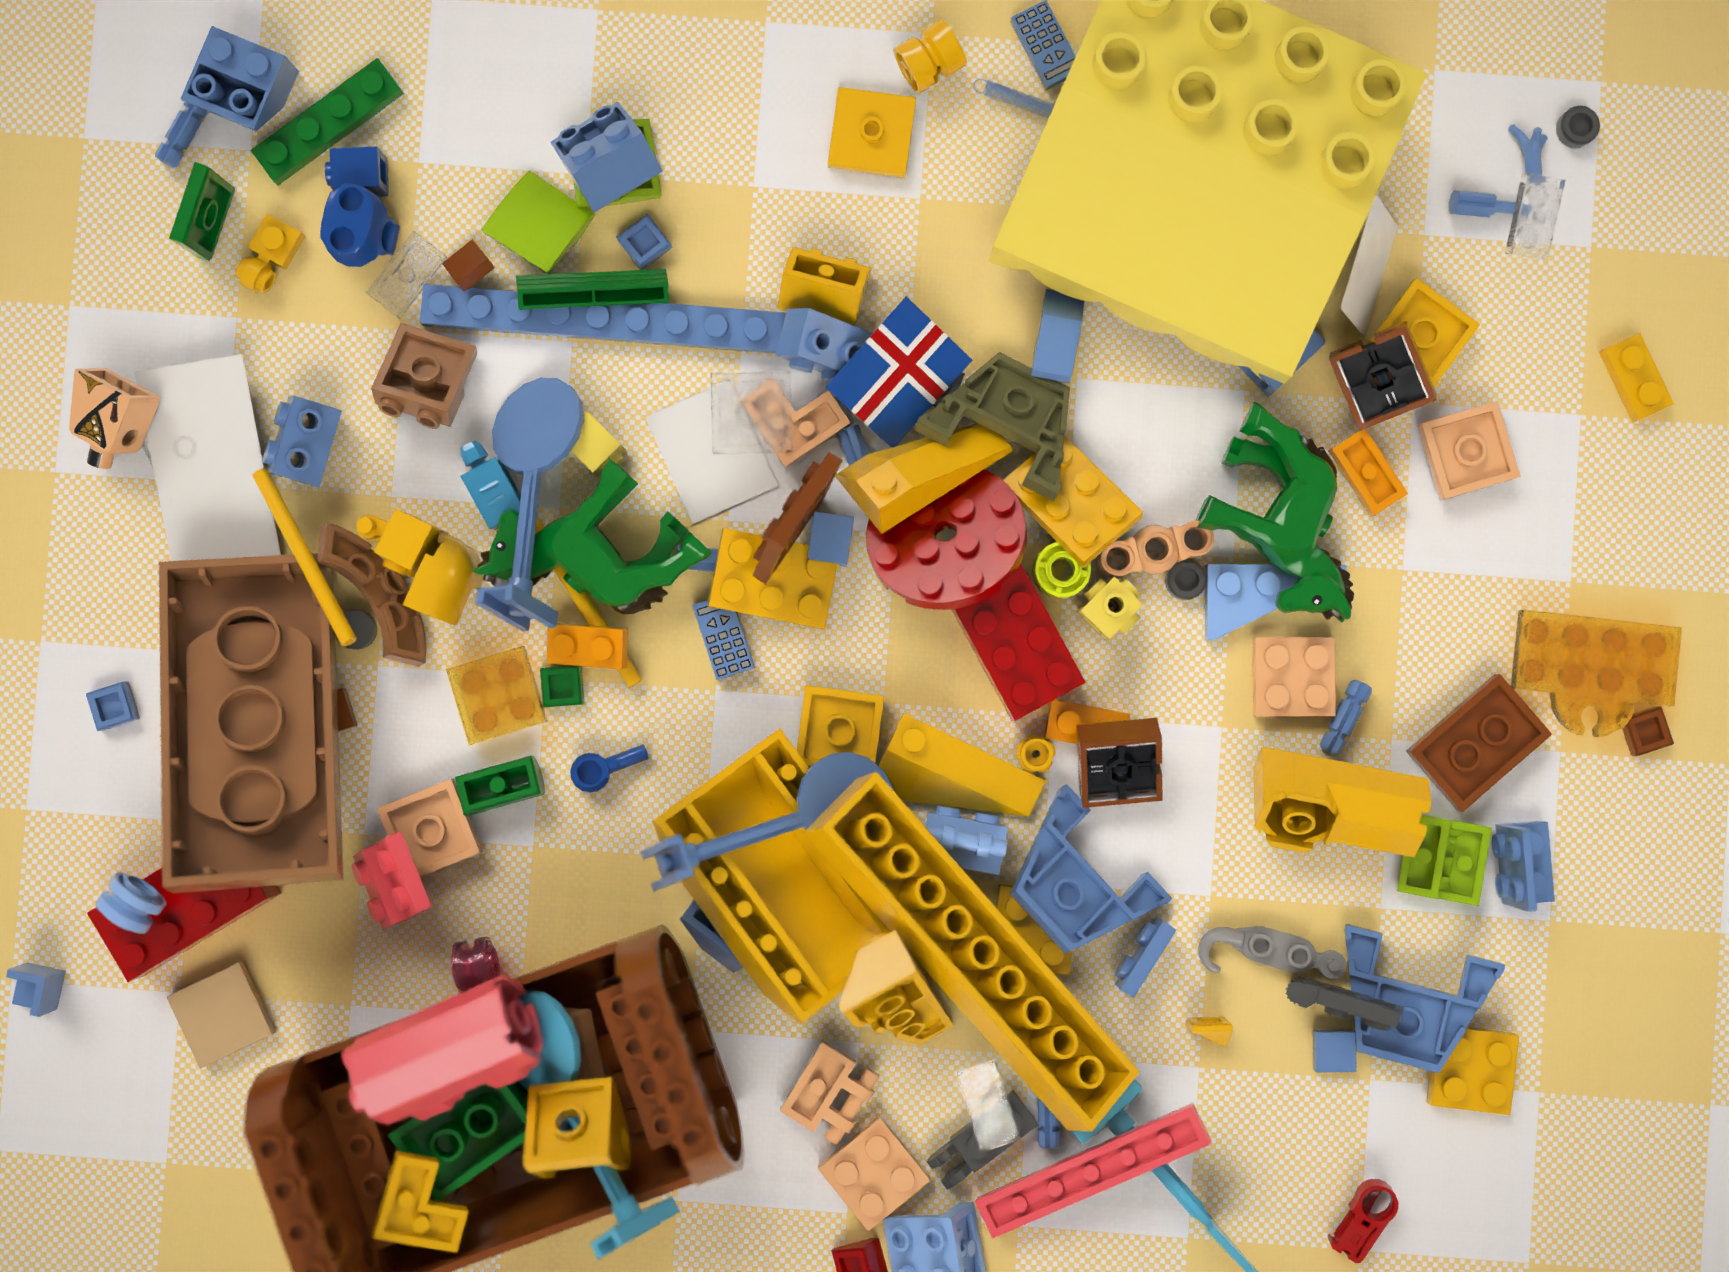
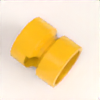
M939 20L922 30L920 40L911 37L893 48L894 57L903 76L917 94L937 84L939 74L948 77L967 64L962 46L944 20Z

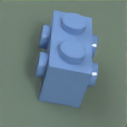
M811 308L787 309L775 355L789 360V367L807 373H812V370H816L822 373V380L830 382L873 333Z
M288 396L287 403L281 401L274 419V424L280 426L276 441H268L263 457V463L269 464L268 472L290 480L320 487L342 410L297 396ZM304 415L309 418L307 428L302 424V417ZM293 453H296L298 456V463L295 466L290 461Z

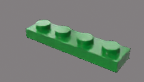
M376 58L250 151L273 182L279 186L401 97L404 92L381 61Z

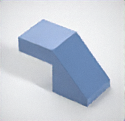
M1046 289L1041 323L1034 349L1031 376L1070 383L1083 319V300L1066 296L1055 290Z

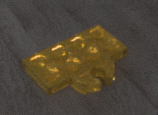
M1525 609L1518 610L1511 687L1518 690L1550 693L1551 709L1556 719L1568 731L1576 735H1584L1586 728L1581 720V714L1586 707L1591 706L1598 715L1597 723L1592 728L1593 737L1607 736L1619 729H1624L1632 717L1634 703L1660 706L1675 705L1682 627Z

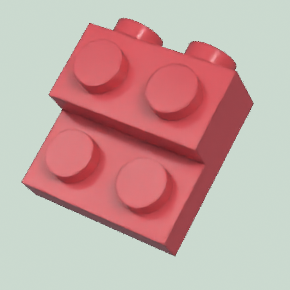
M401 831L385 837L376 845L365 848L353 856L355 861L352 864L354 877L360 886H365L370 898L367 901L369 914L375 923L380 922L382 930L412 919L432 907Z

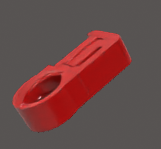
M1380 1179L1366 1180L1357 1187L1354 1197L1348 1204L1351 1210L1348 1211L1333 1233L1335 1236L1333 1237L1328 1234L1331 1247L1339 1253L1345 1252L1348 1259L1354 1263H1361L1387 1224L1396 1216L1398 1211V1199L1389 1184ZM1381 1192H1388L1390 1194L1389 1206L1380 1213H1370L1374 1202ZM1369 1193L1363 1205V1199Z

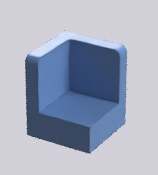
M814 511L808 558L847 567L854 517Z
M24 963L9 968L6 977L17 980L12 1004L31 1008L30 1015L36 1017L57 1010L66 971L32 963Z

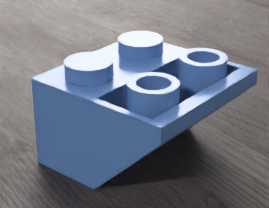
M211 26L180 99L257 131L285 106L299 71L286 56Z
M619 102L599 108L591 118L578 126L567 127L556 139L550 142L593 212L598 211L663 172L643 133Z

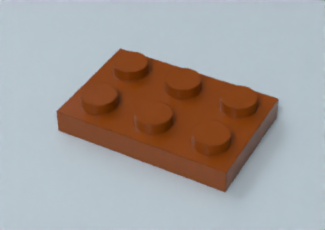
M828 452L821 464L813 461L801 481L803 482L802 486L798 491L794 489L782 507L783 513L779 519L773 518L762 535L761 539L763 541L753 556L758 561L752 575L753 577L767 584L813 517L814 511H817L824 501L843 461L842 459Z
M1494 674L1407 749L1406 752L1458 812H1464L1548 739L1552 733L1501 674Z

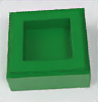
M571 665L540 668L543 708L584 704L582 666Z

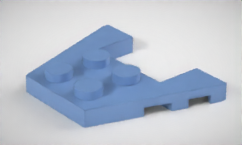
M1068 784L1062 786L1056 792L1010 892V895L1064 953H1068L1168 903L1172 899L1149 872L1142 874L1119 897L1067 841L1065 837L1091 811L1089 807H1082L1081 799Z
M1346 924L1345 938L1351 991L1404 1007L1398 1028L1389 1027L1388 1031L1369 1027L1364 1024L1365 1018L1353 1015L1357 1052L1439 1073L1464 1035L1475 1013L1487 999V995L1496 980L1501 977L1505 964L1467 954L1458 993L1455 995L1374 974L1383 934Z

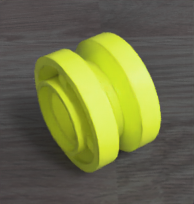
M1055 542L1045 547L1035 558L1032 568L1033 579L1036 586L1045 595L1057 599L1068 598L1079 593L1087 585L1091 575V563L1083 568L1058 542ZM1055 560H1065L1070 564L1072 573L1067 581H1059L1052 575L1051 566Z

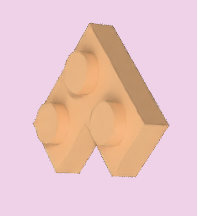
M773 379L741 401L785 469L837 435L840 430L851 425V422L829 390L795 412Z

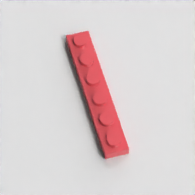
M1191 1103L978 1196L975 1203L993 1239L1209 1146L1212 1139L1194 1103Z

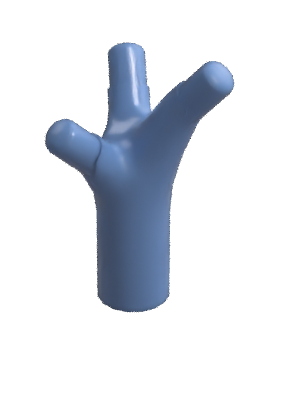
M1514 124L1511 125L1508 130L1517 138L1524 154L1526 184L1542 182L1541 152L1548 137L1544 134L1541 135L1542 129L1540 127H1535L1530 140Z

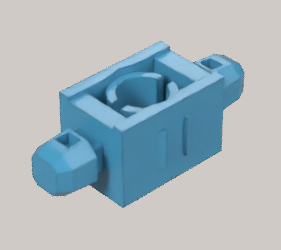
M474 440L461 447L462 459L466 467L471 466L472 470L460 477L488 528L497 529L500 515L504 511L515 509L519 513L521 494L506 466L497 457L487 461L486 458L489 455L480 443Z

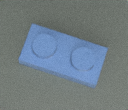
M1156 917L1153 924L1148 921L1143 926L1136 939V942L1139 943L1138 948L1132 957L1126 955L1116 969L1115 976L1118 979L1115 984L1121 991L1132 998L1135 997L1173 937L1176 929Z

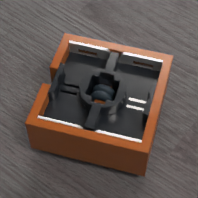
M1407 321L1374 335L1375 342L1364 346L1362 340L1330 352V363L1359 431L1437 400L1436 391Z
M1157 718L1076 725L1078 781L1083 808L1163 801L1162 771L1160 768V764H1162V735Z

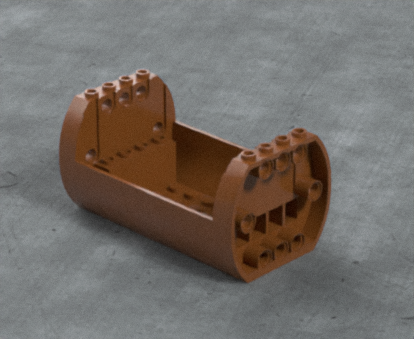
M665 925L653 927L513 978L522 984L525 991L545 992L558 1001L562 1007L591 1009L601 1060L607 1065L605 1078L612 1077L616 1084L630 1134L631 1159L628 1170L616 1171L629 1196L633 1194L638 1204L691 1184L700 1185L741 1170L744 1163V1139L737 1102L684 953L674 935ZM391 1023L269 1066L255 1077L250 1086L244 1113V1136L292 1272H452L613 1213L610 1208L613 1204L593 1166L557 1169L556 1175L553 1178L536 1176L528 1173L523 1165L524 1141L440 1201L466 1206L469 1211L457 1253L374 1239L372 1234L395 1152L396 1150L399 1151L388 1135L411 1116L386 1125L369 1118L366 1111L357 1112L350 1101L349 1091L352 1086L349 1070L343 1061L342 1053L345 1048L353 1045L356 1038ZM430 1194L429 1200L436 1201L434 1197Z

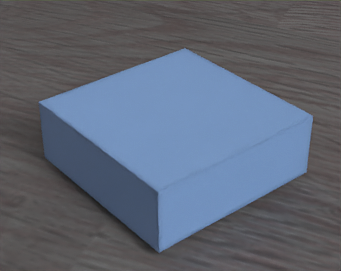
M648 214L616 237L640 270L646 269L673 248Z
M123 681L85 693L97 731L108 730L140 719L129 682Z
M1312 1030L1313 1070L1316 1073L1356 1072V1033L1354 1030Z

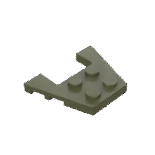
M999 352L969 376L965 383L951 395L947 394L942 398L941 403L929 413L925 412L920 416L914 430L947 446L962 417H967L1034 451L1037 456L1022 486L1054 502L1061 489L1060 471L1064 457L1062 449L1067 425L1070 387L1056 380L1031 376L1032 368Z

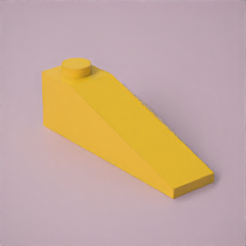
M977 423L956 429L947 446L927 437L870 453L838 472L836 479L882 534L1011 453L1012 446L1002 435Z
M896 930L874 936L866 946L858 950L839 1003L841 1011L853 1026L862 1028L869 1024L876 1033L882 1034L884 1031L889 1030L893 1032L895 1038L921 1045L954 1026Z

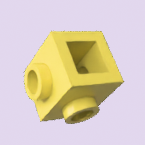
M1113 577L1105 582L1100 578L1086 591L1084 595L1089 600L1076 612L1103 640H1108L1118 630L1125 634L1141 618L1136 612L1143 604L1137 599L1140 592L1127 579L1123 578L1119 581L1116 577ZM1109 600H1113L1116 603L1117 608L1115 612L1109 610Z

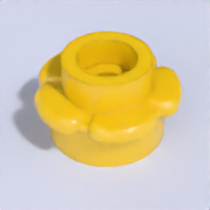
M1040 734L1029 735L1027 740L1021 741L1016 749V755L1020 758V766L1030 773L1034 771L1040 773L1047 771L1052 766V758L1056 754L1053 743L1049 740L1046 741L1044 736ZM1034 750H1038L1040 753L1037 758L1032 756Z

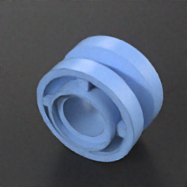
M116 873L109 882L112 892H102L95 902L98 910L112 923L123 929L141 934L146 933L153 924V919L149 914H160L166 905L164 897L152 885L138 877L125 873Z

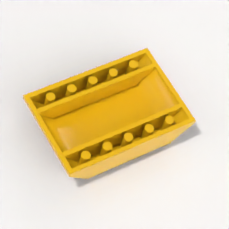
M779 728L654 819L652 822L659 842L681 834L684 844L691 842L696 845L797 812L796 799L801 779L809 770L808 765L781 728ZM799 828L700 861L698 867L692 868L694 875L681 881L761 993L799 1024H803L845 989L858 950L866 946L874 936L891 932L803 833L805 831L804 828Z

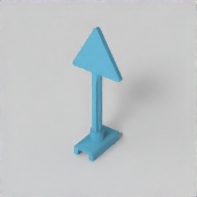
M1134 1079L1092 1132L1072 1131L1073 1134L1084 1144L1106 1127L1115 1136L1134 1129L1135 1121L1127 1114L1125 1109L1143 1090L1142 1086ZM1168 1164L1151 1170L1188 1213L1206 1226L1210 1235L1245 1272H1259L1213 1217L1207 1213L1203 1203Z

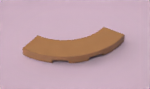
M326 522L321 526L317 564L338 572L352 582L365 596L380 626L383 641V658L418 667L425 664L426 643L420 614H416L415 610L403 606L409 587L402 576L382 565L384 560L374 553L369 542L340 526Z

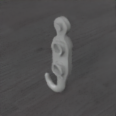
M1264 926L1236 929L1217 927L1209 930L1202 937L1198 947L1201 963L1207 970L1214 973H1219L1221 968L1212 962L1209 952L1212 945L1217 942L1231 944L1254 962L1293 973H1303L1311 968H1317L1323 976L1329 979H1336L1344 974L1347 965L1343 955L1334 950L1317 953L1314 946L1308 940Z

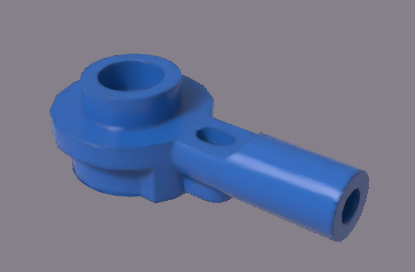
M644 744L605 759L599 754L586 753L576 758L570 771L571 780L581 791L596 792L605 787L611 773L648 760L649 756Z

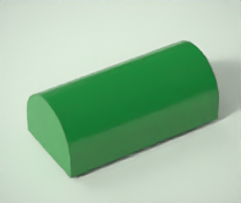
M532 755L455 777L464 816L478 814L545 794L541 770L536 758Z

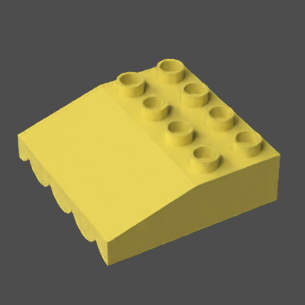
M1101 0L1002 224L988 262L1010 269L1028 270L1041 283L1061 294L1083 301L1101 302L1114 315L1134 326L1156 333L1174 334L1187 347L1207 358L1229 365L1249 367L1260 379L1262 378L1259 376V373L1284 385L1292 377L1366 220L1427 72L1262 0Z

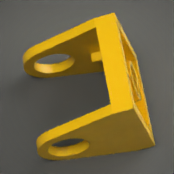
M612 1077L529 1086L523 1163L528 1173L542 1178H553L556 1175L557 1169L606 1165L618 1171L628 1170L631 1159L630 1134L617 1087ZM571 1116L581 1118L580 1124L575 1130L571 1132L560 1131L561 1124L565 1119Z

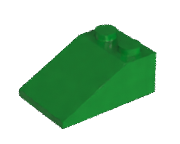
M518 1081L499 1089L485 1083L466 1091L464 1097L456 1101L450 1110L424 1121L411 1116L393 1130L388 1137L399 1151L438 1158L439 1166L431 1195L436 1201H441L525 1141L529 1091Z

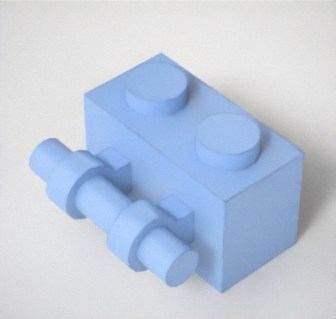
M937 805L936 812L927 810L925 827L961 868L996 875L1000 874L1002 857H1005L1007 849L1006 835L1008 829L1006 825L999 824L1000 816L976 812V818L971 819L961 817V809Z

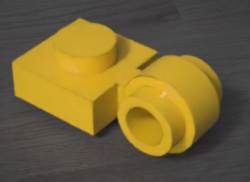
M266 214L247 247L252 252L258 254V257H244L236 268L235 277L240 279L241 285L256 293L259 291L268 292L276 279V272L273 271L272 266L276 264L286 270L303 242L305 235L275 217Z

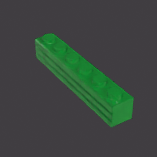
M666 269L516 276L519 310L669 303Z

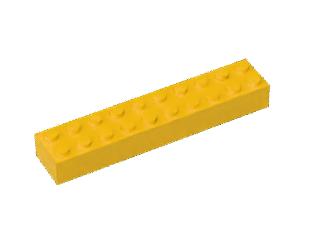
M877 772L856 778L803 833L890 931H897L916 961L1068 1131L1092 1132L1140 1071Z

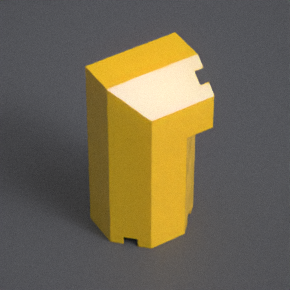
M1261 748L1253 768L1254 827L1259 833H1261V830L1264 831L1266 841L1271 847L1305 853L1314 849L1313 843L1324 840V845L1337 842L1415 857L1425 838L1427 825L1420 824L1422 812L1430 813L1431 794L1429 778L1279 749Z

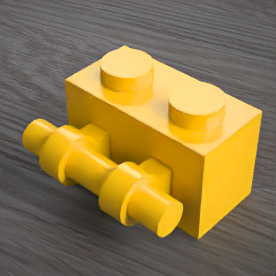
M792 247L782 275L777 308L786 311L787 309L811 308L855 326L863 302L866 283H868L871 267L857 264V259L845 257V260L823 255V250L811 248L810 251Z
M396 508L389 521L368 514L360 517L356 523L357 532L360 536L378 542L374 553L385 558L382 563L383 566L414 578L425 553L434 556L441 543L437 542L438 536L443 533L449 535L448 532Z

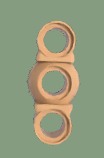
M1191 521L1183 526L1175 525L1170 528L1160 525H1148L1139 529L1134 536L1124 541L1120 540L1112 543L1097 556V567L1108 578H1120L1128 573L1136 574L1141 571L1150 575H1160L1171 570L1178 562L1186 559H1195L1208 553L1214 543V533L1212 530L1197 528L1199 521ZM1187 530H1195L1200 534L1202 545L1199 550L1194 551L1186 546L1184 535ZM1151 539L1159 541L1164 548V554L1160 560L1149 558L1145 552L1146 543ZM1111 549L1120 550L1125 555L1126 564L1122 570H1114L1108 565L1107 554Z

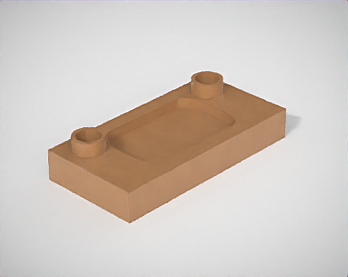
M318 553L312 554L317 562ZM277 555L159 562L163 887L171 893L344 880L335 632L295 556ZM318 564L334 594L333 570Z

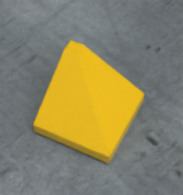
M1196 1017L1186 1019V1026L1193 1033L1219 1045H1228L1233 1032V1025L1226 1018Z

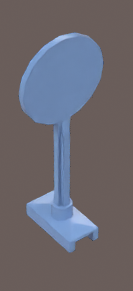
M538 378L519 387L508 396L498 411L492 430L493 449L500 462L518 474H523L512 578L508 579V585L478 588L476 604L521 631H529L530 619H535L549 628L557 627L558 612L532 596L533 581L530 580L541 474L543 471L553 468L568 456L580 437L584 422L581 399L574 388L558 378Z
M852 752L832 753L812 764L801 779L796 799L797 812L696 845L691 842L684 844L682 836L679 834L664 839L641 851L643 860L655 856L662 879L651 883L653 891L669 887L693 876L692 868L698 867L700 861L799 828L806 830L856 778L877 772L893 791L894 788L884 770L869 758Z

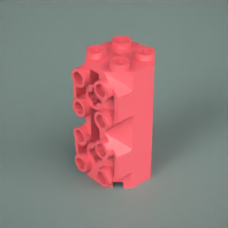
M503 974L356 1038L353 1045L345 1048L342 1053L343 1061L349 1070L352 1086L349 1091V1097L357 1112L366 1111L369 1118L386 1125L408 1116L424 1121L452 1109L455 1102L464 1097L466 1091L486 1083L499 1089L527 1077L530 1070L537 1067L542 1058L541 1049L544 1046V1039L535 1007L532 1003L524 1006L519 997L526 993L522 984L507 974Z

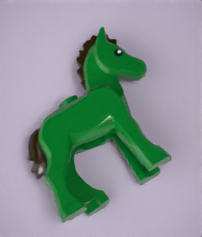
M1254 401L1239 431L1248 436H1258L1271 446L1253 443L1247 439L1241 440L1234 436L1225 451L1221 464L1231 468L1244 464L1263 467L1277 478L1283 490L1276 497L1264 517L1239 509L1209 495L1204 500L1195 520L1199 521L1197 528L1212 531L1217 529L1232 531L1240 539L1251 543L1274 566L1298 580L1292 587L1277 594L1275 605L1281 612L1305 611L1322 613L1326 620L1334 616L1342 623L1344 619H1350L1351 602L1354 599V592L1350 589L1353 586V583L1349 580L1350 573L1341 568L1340 560L1331 557L1328 551L1321 549L1317 545L1318 536L1323 537L1326 534L1333 520V516L1328 514L1337 491L1336 467L1324 447L1317 448L1313 439H1307L1304 435L1301 436L1297 429L1284 425L1261 404Z
M608 457L601 471L599 484L592 495L585 499L577 510L554 520L535 534L530 580L533 581L534 586L542 578H547L555 568L560 566L567 572L563 579L578 593L581 594L586 589L592 596L603 604L610 605L615 611L621 614H634L651 609V603H661L663 597L668 595V592L662 586L673 584L681 573L707 559L712 552L667 511L660 520V534L649 553L639 559L625 562L617 549L598 528V525L638 483ZM508 509L500 515L498 530L491 548L488 551L481 552L483 561L474 569V573L483 575V580L491 582L493 586L508 585V579L512 578L519 513L515 509ZM683 538L680 549L670 557L675 546Z

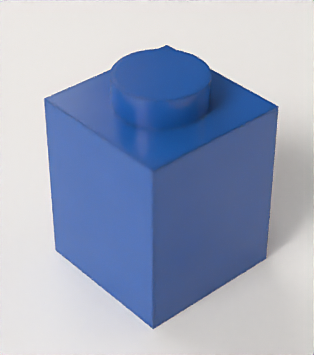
M377 146L330 149V162L325 163V178L327 185L331 186L333 190L342 184L356 183L378 197L389 196L387 157Z

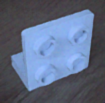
M960 1202L941 1215H889L883 1219L892 1272H986L974 1202Z

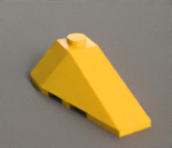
M905 713L902 714L878 764L884 770L894 788V792L905 802L942 805L1027 817L1030 816L1046 782Z

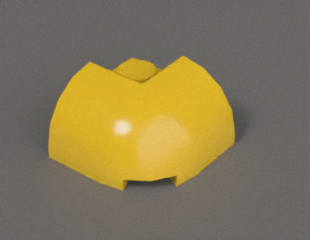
M443 533L438 536L437 542L441 544L434 556L425 553L403 606L457 626L471 590L481 588L483 575L474 573V569L478 567L477 565L481 561L470 546L455 537Z

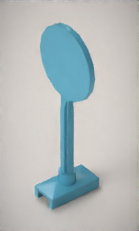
M535 990L526 991L525 994L519 997L524 1006L532 1003L539 1017L544 1046L541 1049L542 1058L538 1066L531 1069L527 1077L517 1081L527 1090L532 1085L575 1081L581 1063L579 1037L572 1019L562 1005L547 993ZM571 1116L568 1118L574 1130L580 1124V1117ZM606 1165L593 1166L613 1204L610 1208L618 1223L614 1224L590 1244L598 1259L680 1212L673 1197L640 1209L634 1195L629 1196L615 1169Z

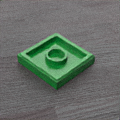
M194 162L169 239L198 258L207 261L212 260L235 192V187L209 166Z

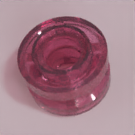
M488 936L476 938L473 947L467 941L455 942L453 944L451 970L455 985L460 993L500 976L498 955Z

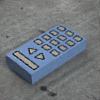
M1047 0L1011 17L1010 23L1047 91L1066 80L1076 56Z
M708 600L692 605L716 680L754 669L755 666L737 612L708 607Z

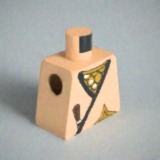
M107 368L75 369L69 429L73 435L90 444L87 463L96 468L110 469L114 454L135 453L139 451L161 397Z

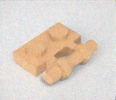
M822 1040L780 1107V1111L813 1132L820 1121L824 1119L831 1124L825 1134V1138L838 1145L845 1132L850 1133L856 1123L854 1117L864 1102L868 1103L875 1093L872 1088L880 1075L872 1069L866 1068L859 1080L851 1077L849 1074L856 1065V1060ZM843 1088L850 1095L841 1110H837L830 1105L840 1089Z

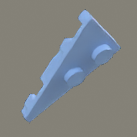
M1206 564L1205 641L1215 640L1278 609L1275 605L1277 594L1292 587L1298 580L1281 571L1273 564ZM1341 565V568L1346 570V565Z

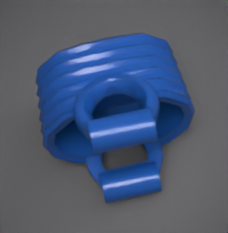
M347 183L337 187L328 196L321 221L320 238L327 251L337 262L348 267H362L375 260L378 255H394L400 226L395 224L394 219L388 215L387 208L377 195L356 183Z

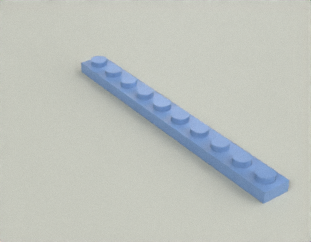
M423 284L420 324L429 327L776 354L786 313L671 303L519 310L517 291L469 288L463 291L460 287Z

